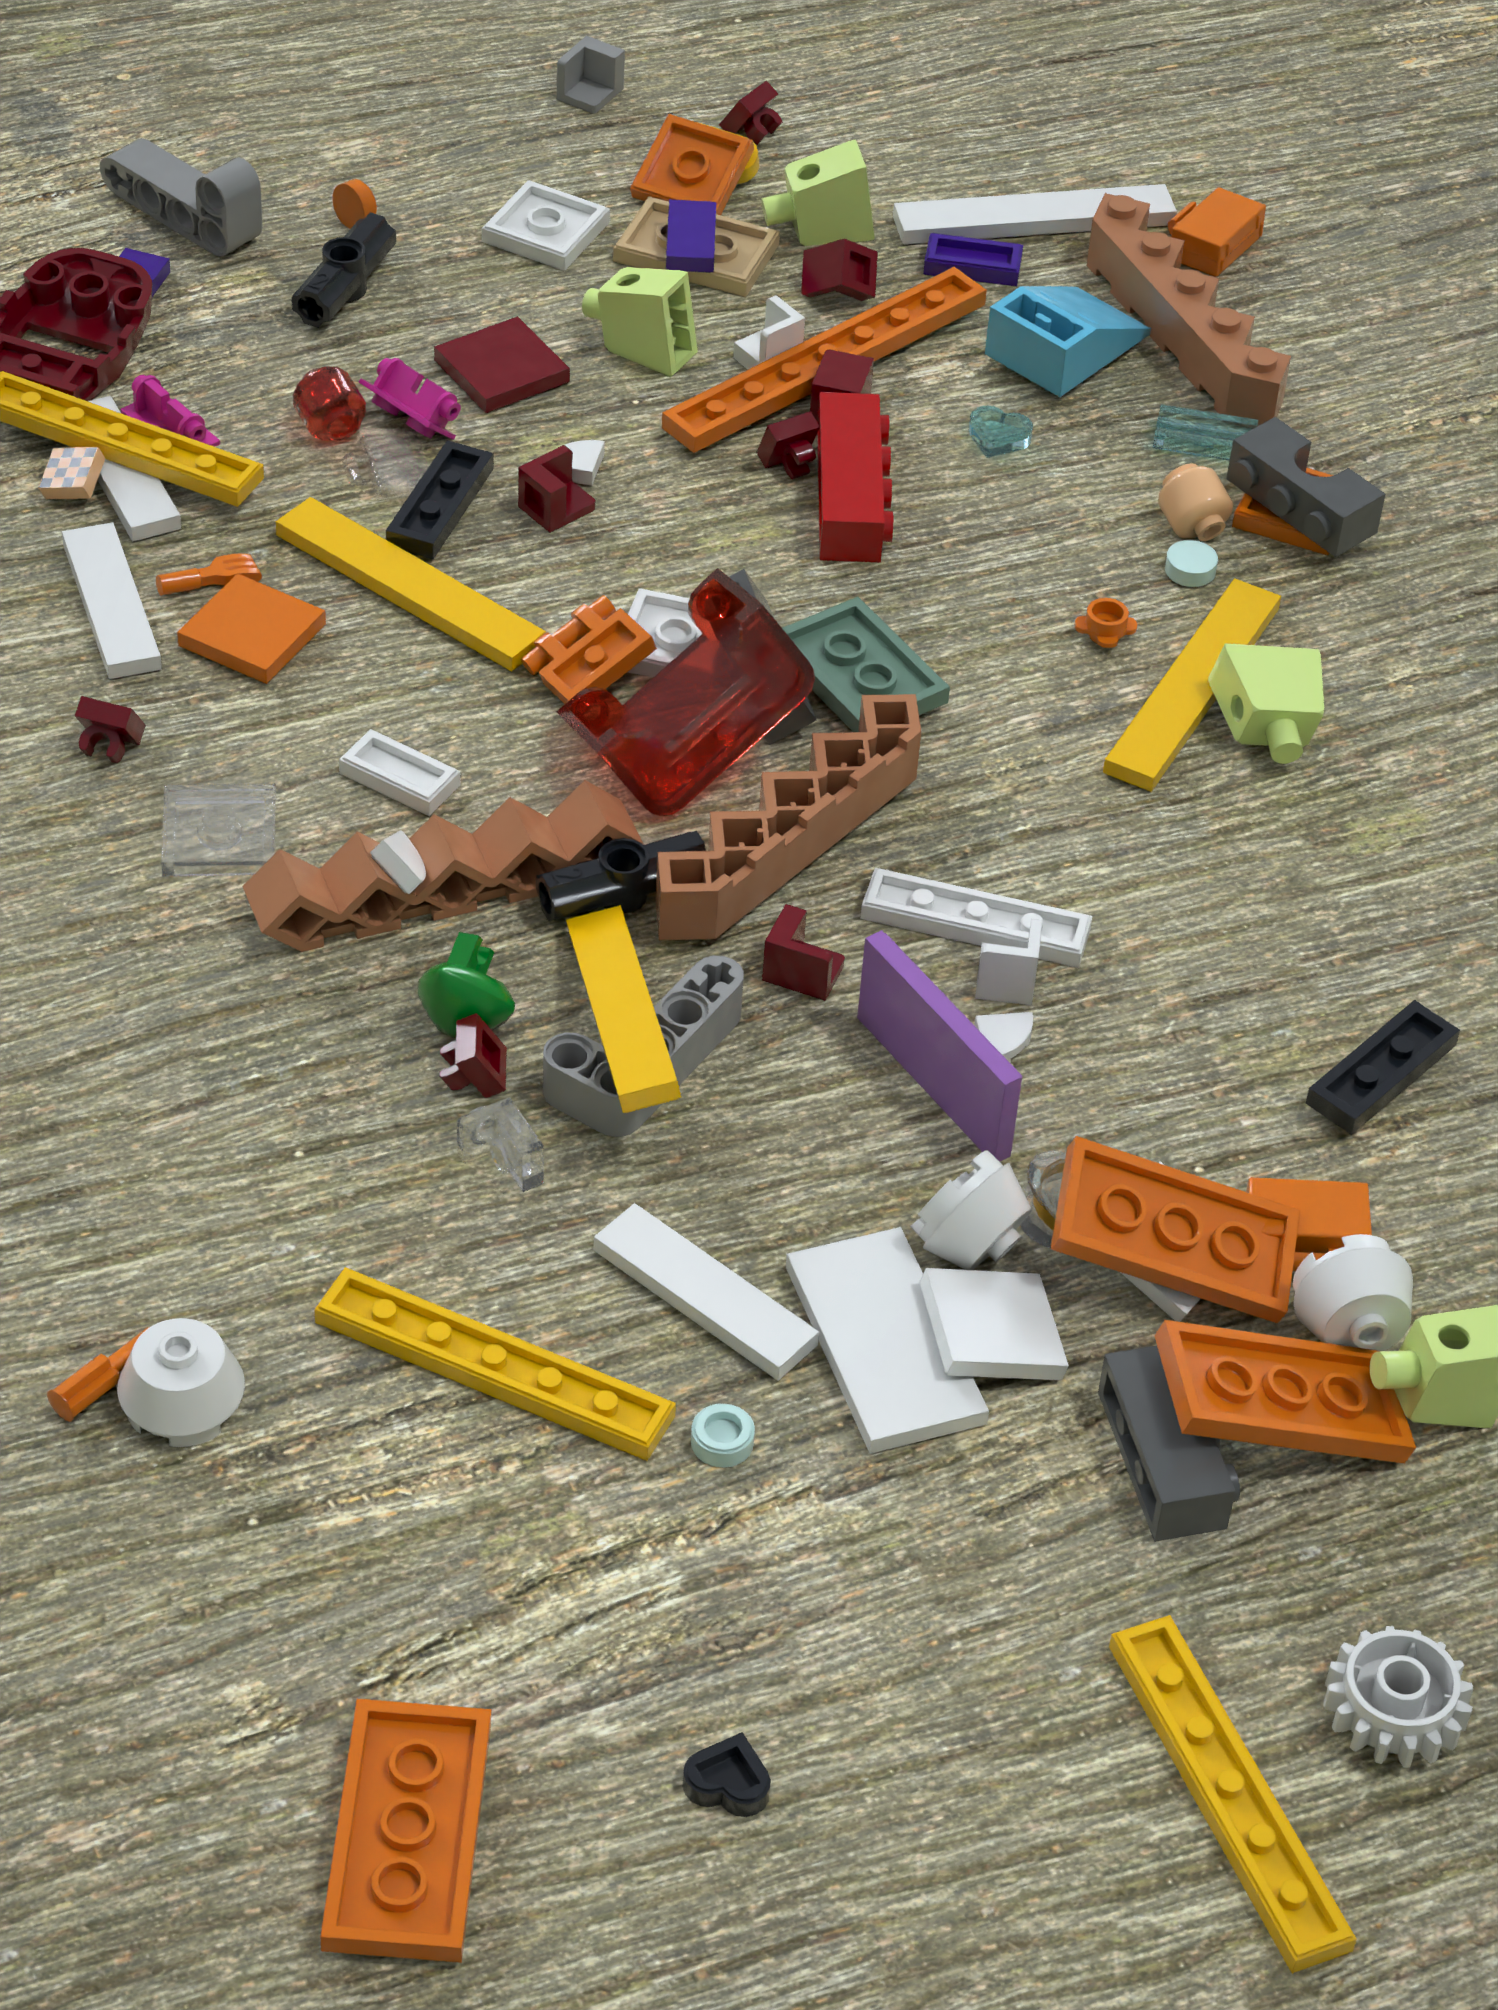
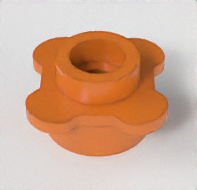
M1099 598L1088 605L1086 616L1076 618L1075 629L1079 633L1088 634L1090 639L1099 646L1113 648L1118 645L1120 638L1136 632L1137 622L1135 619L1128 617V608L1122 602L1112 598Z

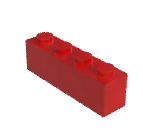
M820 392L817 421L820 426L817 433L819 559L821 561L881 563L883 542H892L894 522L893 511H884V509H891L892 479L883 478L890 476L891 447L882 446L888 445L889 415H880V394Z

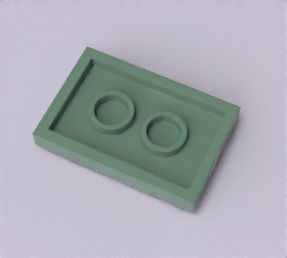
M859 597L779 629L798 676L853 732H858L862 695L916 694L919 715L947 704L949 701L950 686Z

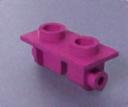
M385 358L379 363L377 367L378 377L374 384L360 378L359 383L375 393L371 402L395 416L402 410L409 415L405 424L430 439H432L435 432L453 440L455 439L456 435L445 429L448 421H453L460 413L461 406L457 403V397L427 378L418 394H416L415 392L425 376L406 365L399 358Z
M139 375L132 382L134 403L121 408V414L214 447L220 445V440L206 429L204 419L199 414L189 411L176 398H170L169 392L161 386L160 381L155 376Z

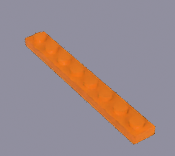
M952 267L662 412V429L695 453L810 395L812 382L826 350L830 349L871 357L876 361L985 306L987 289L957 268Z

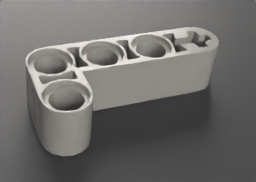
M140 138L104 157L100 162L101 176L110 191L218 257L225 256L258 237L262 232L260 180L252 165L243 158H233L211 172L204 174L149 140Z
M713 955L701 959L654 1006L679 1086L735 1028L741 1019L744 971L740 964L731 958ZM569 1032L557 1034L546 1042L543 1051V1096L547 1103L559 1111L602 1134L611 1137H622L638 1130L661 1106L659 1104L629 1113L622 1112L603 1045L584 1035Z

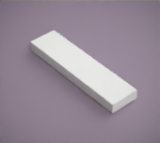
M111 396L88 401L121 413ZM105 459L98 482L132 542L181 529L180 514L159 478Z
M114 523L62 531L63 546L108 678L115 679L162 670L161 656Z
M880 868L874 869L862 903L860 919L978 946H982V943L1022 948H1027L1031 919H1039L1043 921L1038 959L1076 968L1080 966L1092 923V916Z
M635 1203L594 1236L593 1250L777 1381L818 1346V1330Z

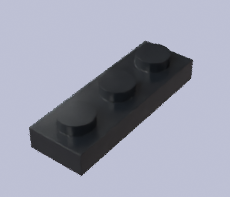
M447 440L387 527L386 540L408 553L434 560L493 471L494 453Z
M1413 1000L1309 1087L1305 1104L1352 1135L1457 1045L1460 1029L1416 1000Z

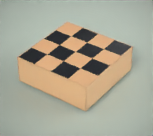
M98 447L53 448L38 489L45 499H89L93 494L105 457Z

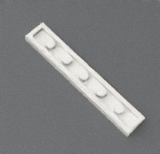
M1158 184L894 203L893 218L902 244L908 245L928 243L930 233L991 239L1091 231L1093 217L1105 193L1126 195L1134 200L1150 203L1147 227L1167 226L1168 222L1177 214V210L1166 185Z

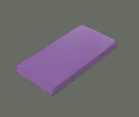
M881 930L866 937L857 1018L982 1152L988 1150L999 1162L1010 1157L1022 1075L886 933Z

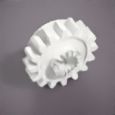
M1386 1626L1385 1631L1374 1634L1369 1633L1367 1630L1360 1632L1359 1640L1355 1647L1345 1642L1341 1645L1337 1661L1331 1662L1325 1682L1327 1692L1323 1704L1325 1710L1336 1712L1332 1724L1334 1732L1351 1730L1354 1733L1350 1745L1353 1751L1356 1752L1368 1744L1375 1748L1374 1758L1376 1763L1382 1764L1387 1758L1388 1753L1398 1754L1403 1768H1410L1414 1753L1420 1752L1423 1758L1431 1764L1437 1761L1441 1746L1452 1751L1455 1749L1461 1731L1466 1730L1473 1708L1469 1705L1473 1685L1472 1683L1461 1681L1460 1678L1464 1664L1461 1660L1454 1661L1445 1650L1446 1645L1444 1643H1436L1430 1638L1421 1635V1631L1418 1630L1411 1632L1395 1630L1393 1626Z

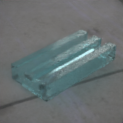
M1161 404L1153 448L1230 461L1233 440L1256 428L1258 420Z

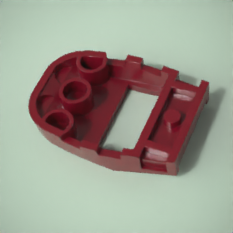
M68 248L47 254L36 261L23 273L24 284L15 292L5 290L1 295L0 372L4 371L79 399L90 401L121 376L135 352L151 315L152 280L148 272L132 260L88 248ZM27 330H32L105 351L108 354L100 353L93 360L21 338Z

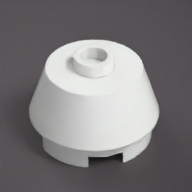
M988 1150L972 1160L970 1164L975 1169L970 1174L964 1172L953 1182L949 1180L918 1213L921 1218L910 1226L925 1242L923 1249L965 1270L975 1269L989 1256L995 1262L1005 1256L1022 1238L1016 1229L1032 1211L1010 1163L1002 1165Z
M1349 1235L1342 1237L1344 1247L1330 1251L1318 1260L1315 1259L1313 1252L1310 1253L1301 1262L1293 1278V1288L1295 1290L1294 1310L1300 1322L1321 1342L1386 1351L1403 1338L1411 1323L1413 1274L1407 1261L1399 1254L1391 1251L1387 1241L1372 1235Z
M177 1318L159 1322L149 1327L139 1336L119 1376L117 1394L123 1411L137 1432L141 1434L143 1428L153 1435L169 1438V1446L188 1447L205 1443L221 1433L220 1425L239 1407L244 1394L245 1379L239 1362L213 1328L197 1320Z

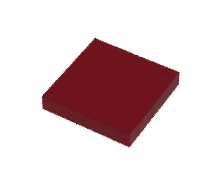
M518 316L434 346V361L485 413L570 382V368Z

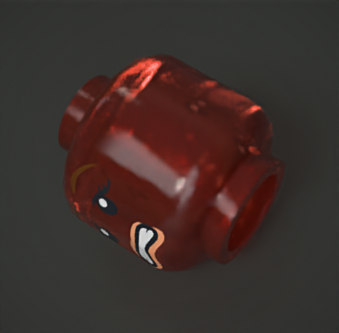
M324 366L310 370L298 382L293 393V407L310 434L321 441H342L348 439L359 430L366 414L365 399L348 372L339 367Z

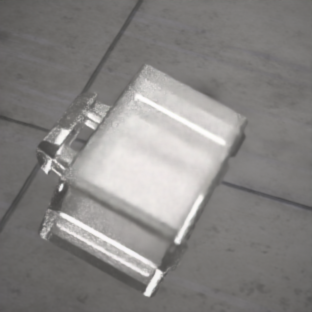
M359 428L356 442L360 454L354 455L352 451L347 453L342 459L350 486H372L378 502L408 498L429 467L417 432L408 429ZM363 461L369 479H362L357 462Z

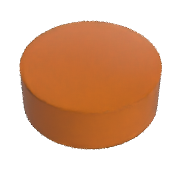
M352 179L335 187L332 197L333 207L341 223L349 229L359 219H364L370 212L377 213L375 197L371 189L363 181Z

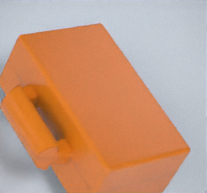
M1220 187L1215 189L1199 205L1196 206V202H1190L1167 225L1172 238L1185 240L1181 264L1214 277L1219 276L1262 236L1266 205Z
M1254 1177L1248 1179L1247 1193L1300 1210L1293 1264L1294 1272H1296L1301 1262L1310 1253L1313 1252L1315 1259L1318 1260L1326 1253L1344 1247L1342 1237L1359 1234L1372 1235L1369 1188L1367 1183ZM1269 1218L1261 1232L1269 1236L1281 1238L1284 1234L1285 1220Z

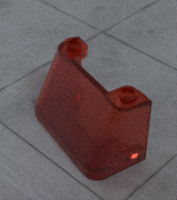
M719 568L713 571L695 588L688 602V614L702 635L622 705L606 689L590 687L577 693L557 711L572 731L635 799L653 815L669 816L683 809L805 700L812 691L815 682L814 669L810 662L764 605Z

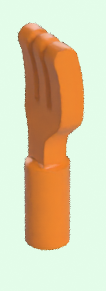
M237 553L216 557L210 566L205 568H192L157 575L156 587L160 596L199 589L207 585H226L237 573L258 582L262 579V574L250 554Z

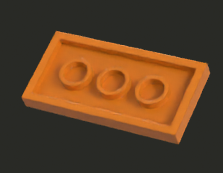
M1075 1136L1067 1147L1050 1249L1278 1323L1288 1312L1300 1210ZM1269 1218L1285 1220L1284 1234L1281 1238L1269 1236L1261 1232Z
M1164 1320L1154 1335L1182 1434L1404 1464L1416 1449L1407 1418L1395 1390L1376 1389L1371 1381L1370 1360L1372 1355L1378 1350Z
M369 1699L356 1700L320 1936L322 1952L462 1963L491 1732L492 1709Z

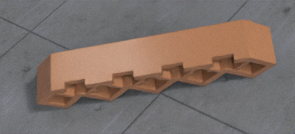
M1105 193L1092 220L1086 266L1095 276L1103 275L1111 284L1110 293L1129 314L1136 312L1143 319L1145 325L1151 328L1149 336L1163 352L1171 351L1180 361L1178 369L1198 391L1206 390L1215 400L1214 409L1224 420L1257 427L1277 417L1283 403L1291 356L1274 352L1265 347L1250 346L1255 316L1242 314L1230 308L1215 307L1219 278L1204 275L1196 270L1180 269L1185 240L1168 237L1160 232H1146L1150 203L1137 201L1126 195Z
M916 694L862 695L858 732L812 733L809 771L762 772L759 811L710 812L708 851L657 852L655 902L659 940L716 939L915 781L921 740V725Z
M584 780L547 817L509 797L472 834L433 814L409 838L420 854L426 869L424 881L410 894H405L371 857L372 854L370 852L379 842L358 831L320 869L279 849L242 887L261 932L304 952L324 947V938L354 931L356 938L359 939L401 929V920L431 914L433 921L475 912L477 911V902L506 896L508 902L513 903L539 897L536 891V875L598 858L600 848L613 839L626 838L640 842L642 845L644 843L622 801Z

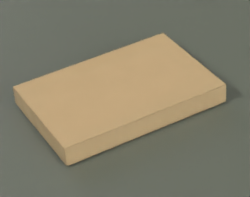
M653 197L646 199L614 246L613 262L635 268L666 270L668 201ZM716 214L714 272H688L689 282L746 297L778 248L780 231Z

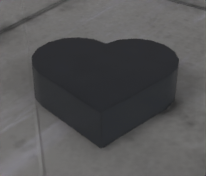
M741 1732L690 1756L684 1765L682 1787L690 1801L699 1806L714 1807L721 1805L727 1812L735 1816L749 1817L764 1810L769 1802L771 1779L744 1733Z

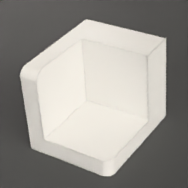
M775 295L766 300L765 329L734 342L733 358L746 369H750L804 341L805 317Z
M1031 919L1027 948L982 943L975 999L1032 1006L1043 920Z

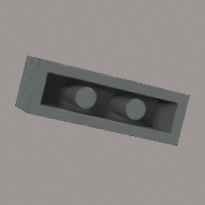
M1157 1345L1105 1354L1098 1394L1154 1542L1227 1529L1233 1502H1237L1240 1498L1237 1472L1232 1464L1224 1463L1219 1450L1220 1439L1181 1433Z

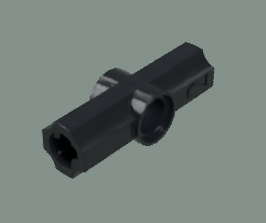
M370 212L364 219H359L344 237L331 239L324 244L322 248V262L292 295V310L302 318L304 324L319 328L323 322H329L346 302L359 300L365 295L367 291L366 278L396 244V230L387 223L384 216Z
M697 831L687 832L645 845L633 839H613L600 848L598 858L536 875V891L539 896L541 909L548 921H556L601 907L608 909L621 905L623 914L634 912L646 903L649 893L656 892L657 852L706 851L705 843Z

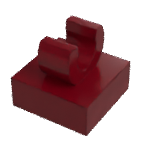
M766 80L740 99L720 122L719 126L723 130L738 134L745 128L747 137L758 145L768 132L770 134L774 133L783 123L779 114L773 109L768 108L778 96L777 91Z
M811 411L767 425L756 452L765 469L783 463V467L791 479L810 473L806 463L815 460L817 457L812 445L820 428Z
M81 696L75 713V717L85 728L79 738V748L86 756H92L96 743L102 739H110L106 756L114 763H119L124 756V742L140 745L146 725L132 708Z
M477 1013L457 1020L456 1041H452L440 1049L441 1056L451 1067L439 1071V1077L451 1090H460L472 1083L485 1099L506 1091L507 1047Z

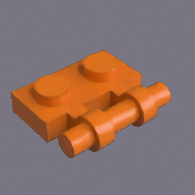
M602 595L589 606L583 603L571 613L572 619L552 635L548 632L544 633L534 641L535 648L521 658V662L527 671L532 675L538 672L543 684L573 713H576L657 649L652 636L623 609L619 608L616 611L614 605L605 595Z

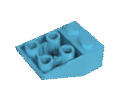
M1020 286L990 306L985 355L1038 384L1045 390L1061 397L1149 336L1151 328L1078 287Z

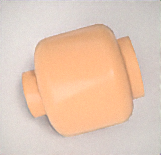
M1193 463L1182 465L1171 471L1163 480V488L1159 493L1158 504L1173 531L1179 538L1183 539L1198 537L1200 541H1208L1217 537L1224 531L1226 527L1225 522L1233 510V501L1217 473L1212 468L1197 466V464Z

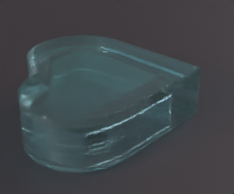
M989 405L978 407L971 412L968 432L986 458L1019 451L1031 444L1033 424L1028 417L1020 413H1005L1001 409Z

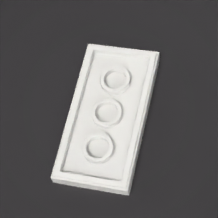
M901 1227L787 1254V1272L812 1327L819 1331L820 1345L870 1454L987 1425L989 1410L973 1376L946 1375L920 1285L923 1272Z

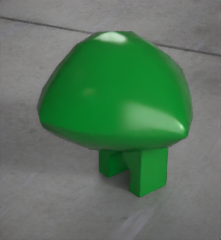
M464 932L458 933L447 963H440L428 969L418 981V996L427 1016L440 1032L451 1038H456L457 1020L477 1013L493 1031L506 1023L515 1010V1002L505 985L486 975L494 951L491 948L480 946L483 939L479 935Z

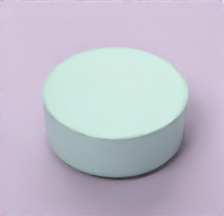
M1195 540L1179 541L1170 546L1167 551L1165 572L1172 581L1185 587L1204 586L1215 578L1218 555L1211 546Z
M731 1404L710 1405L698 1412L692 1422V1450L701 1461L708 1465L721 1468L736 1466L745 1461L752 1453L755 1434L754 1422L747 1412Z

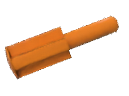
M149 1327L109 1357L103 1354L98 1355L55 1389L49 1390L47 1398L54 1411L65 1421L71 1422L77 1414L118 1384L119 1372L122 1371L135 1342Z

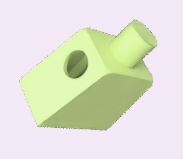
M856 140L842 143L789 163L784 168L787 193L761 198L767 226L792 221L799 243L804 246L823 245L844 238L852 242L875 239L867 169Z
M626 267L620 269L600 289L590 288L585 293L582 301V312L586 317L601 320L604 344L610 352L671 377L698 352L688 272Z
M1224 644L1208 677V681L1234 739L1241 744L1269 746L1272 760L1276 763L1287 764L1296 761L1302 756L1303 747L1309 744L1324 714L1320 650Z
M1498 1305L1424 1315L1416 1319L1399 1351H1377L1372 1355L1370 1360V1377L1376 1389H1394L1405 1416L1412 1422L1492 1428L1498 1417Z

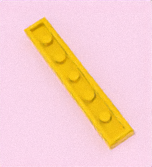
M0 372L1 422L73 448L98 447L106 460L236 507L264 479V465L10 373Z
M309 497L275 521L276 535L511 672L522 664L521 658L535 648L534 641L546 633L545 630L312 497Z
M1233 579L1105 758L1104 774L1147 791H1153L1216 701V697L1209 685L1208 677L1224 644L1255 645L1278 612L1281 595L1241 580Z
M621 905L567 919L569 935L622 1112L629 1113L682 1098L677 1077Z
M346 1267L314 1309L316 1324L645 1461L649 1460L675 1418V1402Z
M1168 1615L1111 1634L1109 1648L1291 1973L1293 1974L1353 1952L1357 1940L1172 1617Z

